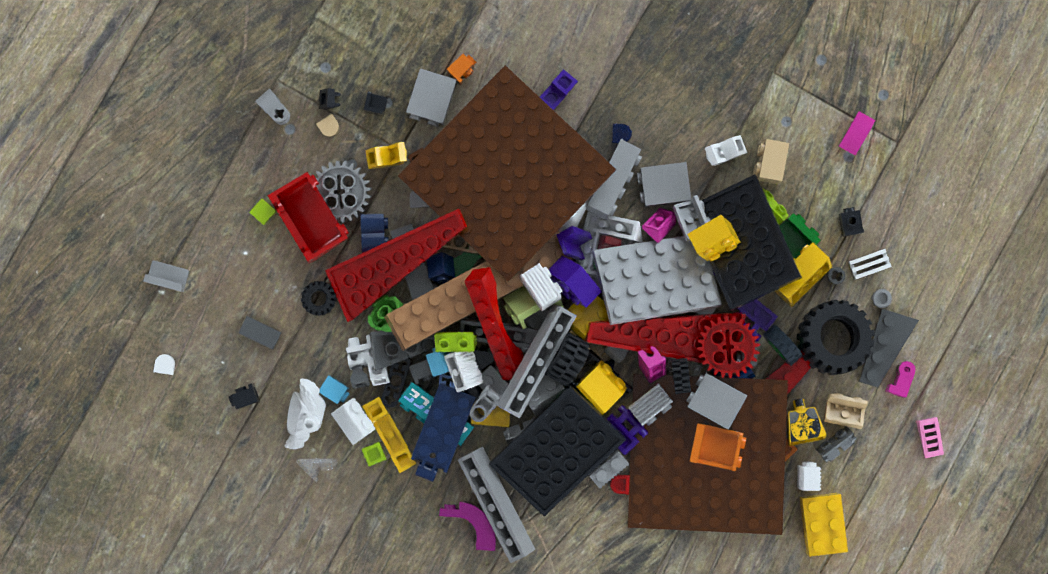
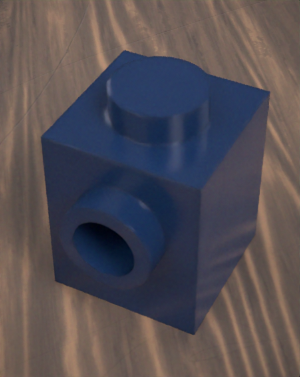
M440 252L427 259L428 277L430 280L437 282V284H444L455 278L452 256Z

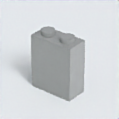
M420 68L406 111L410 115L409 118L419 122L421 119L427 120V124L439 127V124L444 126L457 80Z
M687 162L640 168V173H637L638 184H642V192H639L640 202L644 203L645 207L691 200Z
M708 373L705 376L701 375L696 383L699 386L695 393L691 392L686 401L689 403L688 408L729 430L747 395Z

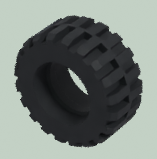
M831 300L812 308L802 318L803 322L798 327L800 333L797 334V340H800L798 349L803 351L804 355L802 358L804 361L808 360L810 362L809 366L812 369L817 368L818 372L822 374L828 373V375H841L862 366L866 362L865 359L870 357L872 353L870 348L874 347L875 343L874 340H871L872 336H875L874 330H871L869 326L872 325L870 319L866 320L864 316L867 314L864 310H857L858 306L856 304L850 305L845 300ZM829 320L841 322L850 333V347L843 355L836 356L831 354L822 344L821 329L823 324Z

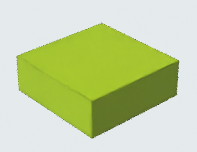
M261 198L249 213L265 225L277 211Z
M380 441L362 449L368 466L387 459Z

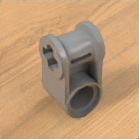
M270 88L256 100V103L277 124L285 125L289 122V111ZM278 112L283 113L284 117L282 119L277 115Z
M488 384L471 408V418L476 422H482L497 407L503 394H498ZM477 408H481L484 411V415L479 414Z

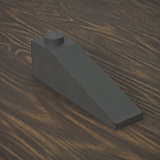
M467 316L461 320L460 332H473L474 335H477V341L488 343L479 318ZM503 322L508 336L517 347H530L538 329L529 327L523 329L519 325Z

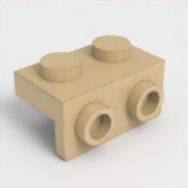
M840 393L830 394L826 401L824 422L862 429L868 401L860 397H846Z

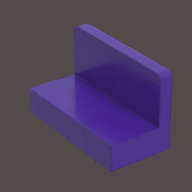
M571 226L556 235L565 256L581 261L585 259L580 246L592 239L590 232Z

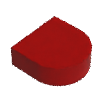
M630 475L614 476L610 481L612 491L616 494L629 495Z

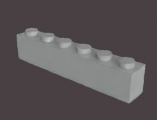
M552 305L498 402V407L518 418L521 417L577 315L559 305Z
M483 446L459 458L458 462L510 563L533 552L535 547L496 471L489 465L490 460Z

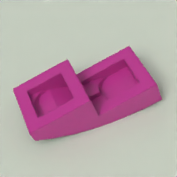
M858 111L839 147L856 155L875 120Z

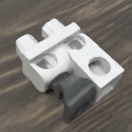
M369 334L366 336L367 343L360 345L358 337L348 339L346 351L349 368L353 370L350 377L353 389L370 386L368 376L363 371V368L367 366L373 386L390 383L386 367L375 371Z

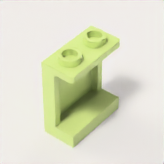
M525 286L503 298L506 303L504 306L508 316H511L515 325L519 324L523 329L527 328L524 319L540 310ZM561 300L554 303L556 305L564 307Z

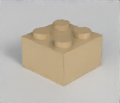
M766 139L758 145L757 156L759 157V162L754 166L753 175L756 174L759 181L773 184L782 182L789 143Z

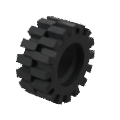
M311 282L304 287V291L301 293L302 306L312 315H326L335 307L337 300L332 286L325 282ZM316 291H322L326 295V301L321 306H316L312 303L311 297Z
M687 358L671 359L675 394L690 393L691 387Z

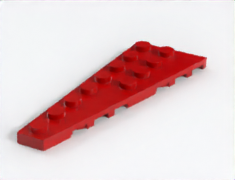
M460 209L325 270L347 322L358 317L463 231L467 225Z
M734 312L657 317L610 325L609 320L589 322L585 341L638 352L643 350L649 354H654L651 351V347H655L661 356L676 359L687 358V361L703 363L706 360L705 357L699 358L703 351L697 350L702 344L697 341L698 339H704L700 332H707L704 326L712 327L710 321L713 320L715 323H718V317L725 321L726 315H728L729 320L736 316L737 322L743 318L744 325L746 314ZM727 329V344L723 347L728 350V363L731 364V349L734 348V345L730 344V331ZM735 331L732 336L736 342H740L742 333ZM716 332L713 335V339L715 342L721 343L724 340V336L722 333ZM716 352L714 358L717 362H723L725 355L722 352Z

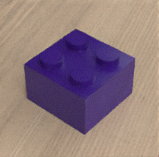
M561 256L548 269L552 275L550 279L553 284L557 282L562 289L560 294L565 299H570L577 306L580 304L587 308L602 292L581 265L564 256Z

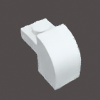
M741 135L705 148L706 157L712 166L722 164L747 153Z

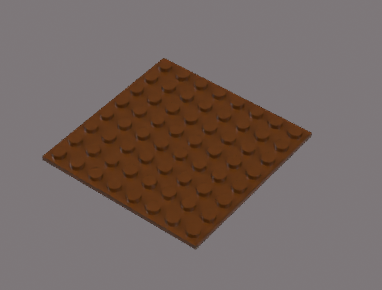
M505 65L398 177L440 217L460 209L467 227L459 235L509 282L616 171V168Z
M633 374L632 404L658 383L673 402L670 404L672 408L664 414L659 412L655 416L657 420L649 426L646 423L644 424V428L648 432L644 438L639 433L635 435L639 443L630 453L628 528L782 535L788 380L715 377L747 395L729 430L744 433L743 437L746 438L745 448H740L739 456L742 457L741 467H736V471L690 462L697 424L701 423L724 428L688 408L689 403L686 401L691 392L675 394L673 375H664L649 383L644 374ZM689 376L691 392L695 393L699 387L696 385L699 376Z

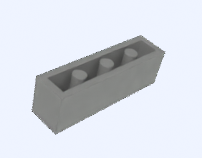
M622 139L620 140L609 162L616 168V171L593 194L586 208L587 211L607 220L609 215L613 216L617 208L615 202L617 198L621 200L626 190L623 186L625 182H630L634 174L631 170L633 166H638L642 158L639 155L640 148Z

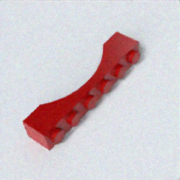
M491 268L473 269L464 281L501 378L502 380H511L524 357L523 352L511 341L503 325L498 307L497 284Z

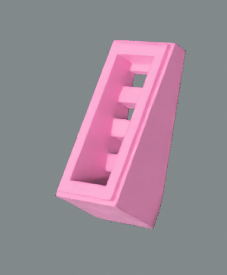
M937 417L916 421L924 458L944 455ZM933 425V428L924 430V426ZM934 432L935 434L925 437V433ZM936 439V443L927 444L926 442ZM938 447V450L928 452V448Z

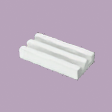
M886 249L848 262L855 280L892 267L886 254ZM880 254H882L883 258L866 263L858 267H854L855 263L878 256ZM885 262L884 266L857 275L856 271Z

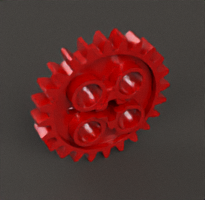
M726 315L725 321L718 317V323L711 320L712 327L705 325L704 327L707 332H700L704 339H698L697 341L702 344L697 350L703 351L699 358L705 357L706 359L702 365L708 363L709 367L707 370L709 371L714 368V375L721 372L722 378H724L726 373H728L729 378H732L733 373L740 377V370L746 374V366L753 368L751 361L757 362L754 354H760L758 350H755V347L761 345L760 343H755V340L759 338V336L752 335L755 329H748L750 323L743 325V318L737 322L736 316L729 320L728 315ZM727 329L730 331V344L734 345V348L731 349V364L728 363V350L723 347L727 344ZM735 331H740L743 334L742 341L736 342L732 336ZM714 333H722L724 336L723 342H715L713 339ZM735 351H742L745 355L744 360L737 361L734 358ZM716 352H722L725 355L723 362L715 360Z

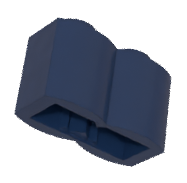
M361 214L362 253L389 241V237H385V229H388V218H384V214Z

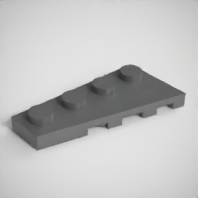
M881 309L874 330L875 336H872V340L875 341L874 347L870 348L872 353L870 357L865 359L866 362L863 365L858 382L879 387L919 320Z
M446 328L437 333L446 332ZM376 331L369 333L375 371L435 348L434 335L402 351L392 332Z

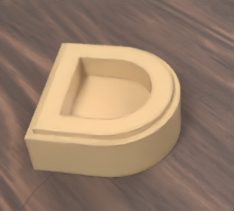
M333 114L316 123L322 134L327 137L335 136L339 131V124Z

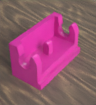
M651 347V351L654 353L652 357H648L643 350L638 352L639 368L649 383L666 375V359L660 355L655 347Z

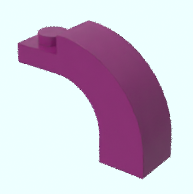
M460 501L459 508H456L454 504H444V507H440L439 516L464 518L474 526L476 531V550L495 551L496 534L480 507L466 501Z

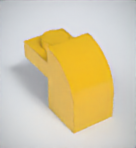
M404 142L365 150L368 169L397 166L407 161V150Z

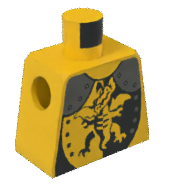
M804 399L794 400V411H790L787 414L788 445L793 446L824 440L826 432L816 408H806Z

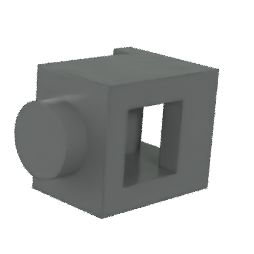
M427 360L409 366L415 384H419V379L421 378L423 382L434 378Z

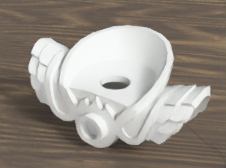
M300 379V393L294 392L290 401L287 416V430L290 436L285 444V447L289 449L304 447V442L309 439L310 433L317 431L322 424L326 404L319 395L320 389L314 382L308 379Z

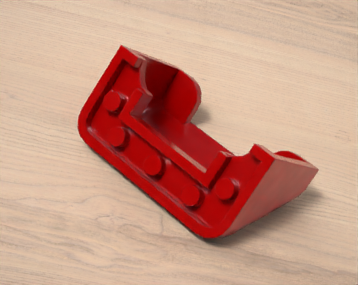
M306 172L267 196L310 264L347 240L348 237L346 235L349 232L344 224L340 225L323 199L316 187L319 183L314 174L310 176Z

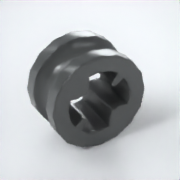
M840 267L831 268L827 273V279L832 284H840L845 279V272ZM834 270L836 273H841L839 281L831 277V275H834L832 273Z

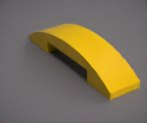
M380 397L363 405V409L372 421L399 473L417 464L415 460L411 459L412 453Z

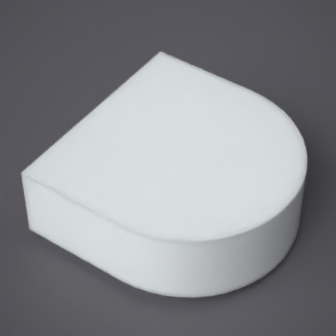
M167 354L158 356L155 360L153 372L173 375L175 368L173 357Z

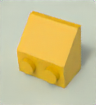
M602 360L586 372L576 386L602 415L608 411L627 389L625 382L612 372V368Z

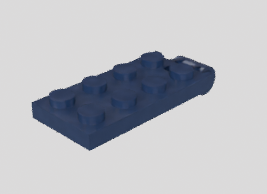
M439 384L411 457L412 460L420 461L416 476L433 482L438 468L447 473L470 410L476 399L475 396L462 391L457 392L454 388ZM435 453V458H431L430 454Z

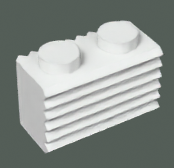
M539 263L521 274L520 280L540 310L543 311L561 300L560 293L562 289L557 282L553 284L550 279L552 276L546 266L542 268Z
M473 351L453 352L444 356L457 392L483 383L482 373L478 369Z
M352 398L331 413L352 445L375 430L372 421L367 417V414H364L355 398Z
M802 462V465H797L798 489L803 491L821 490V468L816 466L817 463Z

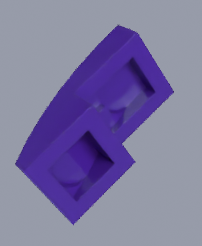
M563 69L540 98L550 108L555 110L578 81Z

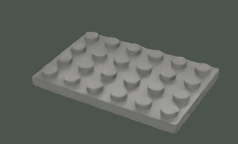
M684 236L662 239L659 243L649 241L597 249L592 252L610 325L718 308L722 305L710 262L698 255L692 242H686Z

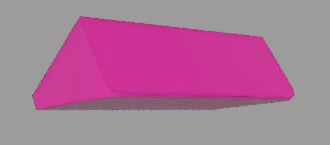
M659 208L642 225V229L659 243L676 225V215L672 211Z

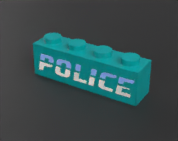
M411 382L398 401L401 402L400 407L407 412L412 410L417 414L415 418L425 423L434 397L414 382ZM468 421L458 443L460 446L475 427Z

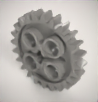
M336 161L335 166L332 162H329V168L322 166L323 172L316 171V174L319 176L316 178L319 183L316 187L327 205L330 197H334L337 201L334 207L328 205L337 221L340 218L342 223H344L346 217L349 221H352V215L360 217L358 211L365 212L362 206L369 205L366 198H371L372 196L367 194V191L372 190V188L366 187L370 180L364 181L363 178L367 174H360L361 167L355 170L354 163L348 167L347 161H344L342 166L340 161ZM339 174L341 175V181H340L341 184H340V185H339V180H338V175H339ZM347 176H351L354 180L353 185L350 187L345 184ZM329 177L333 178L335 182L332 188L326 185V180ZM340 186L341 189L345 190V193H343L342 195L337 194L336 192L340 189ZM349 195L355 197V204L353 206H350L346 201ZM341 196H342V202H343V205H344V208H343V209L340 207V204H341Z

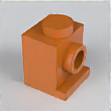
M462 54L447 68V72L461 85L463 83L462 78L467 79L474 72L472 68L477 62L470 55L466 57Z

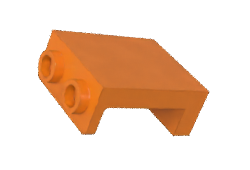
M698 423L690 462L736 471V467H741L742 457L739 456L740 448H745L746 438L743 437L744 433Z

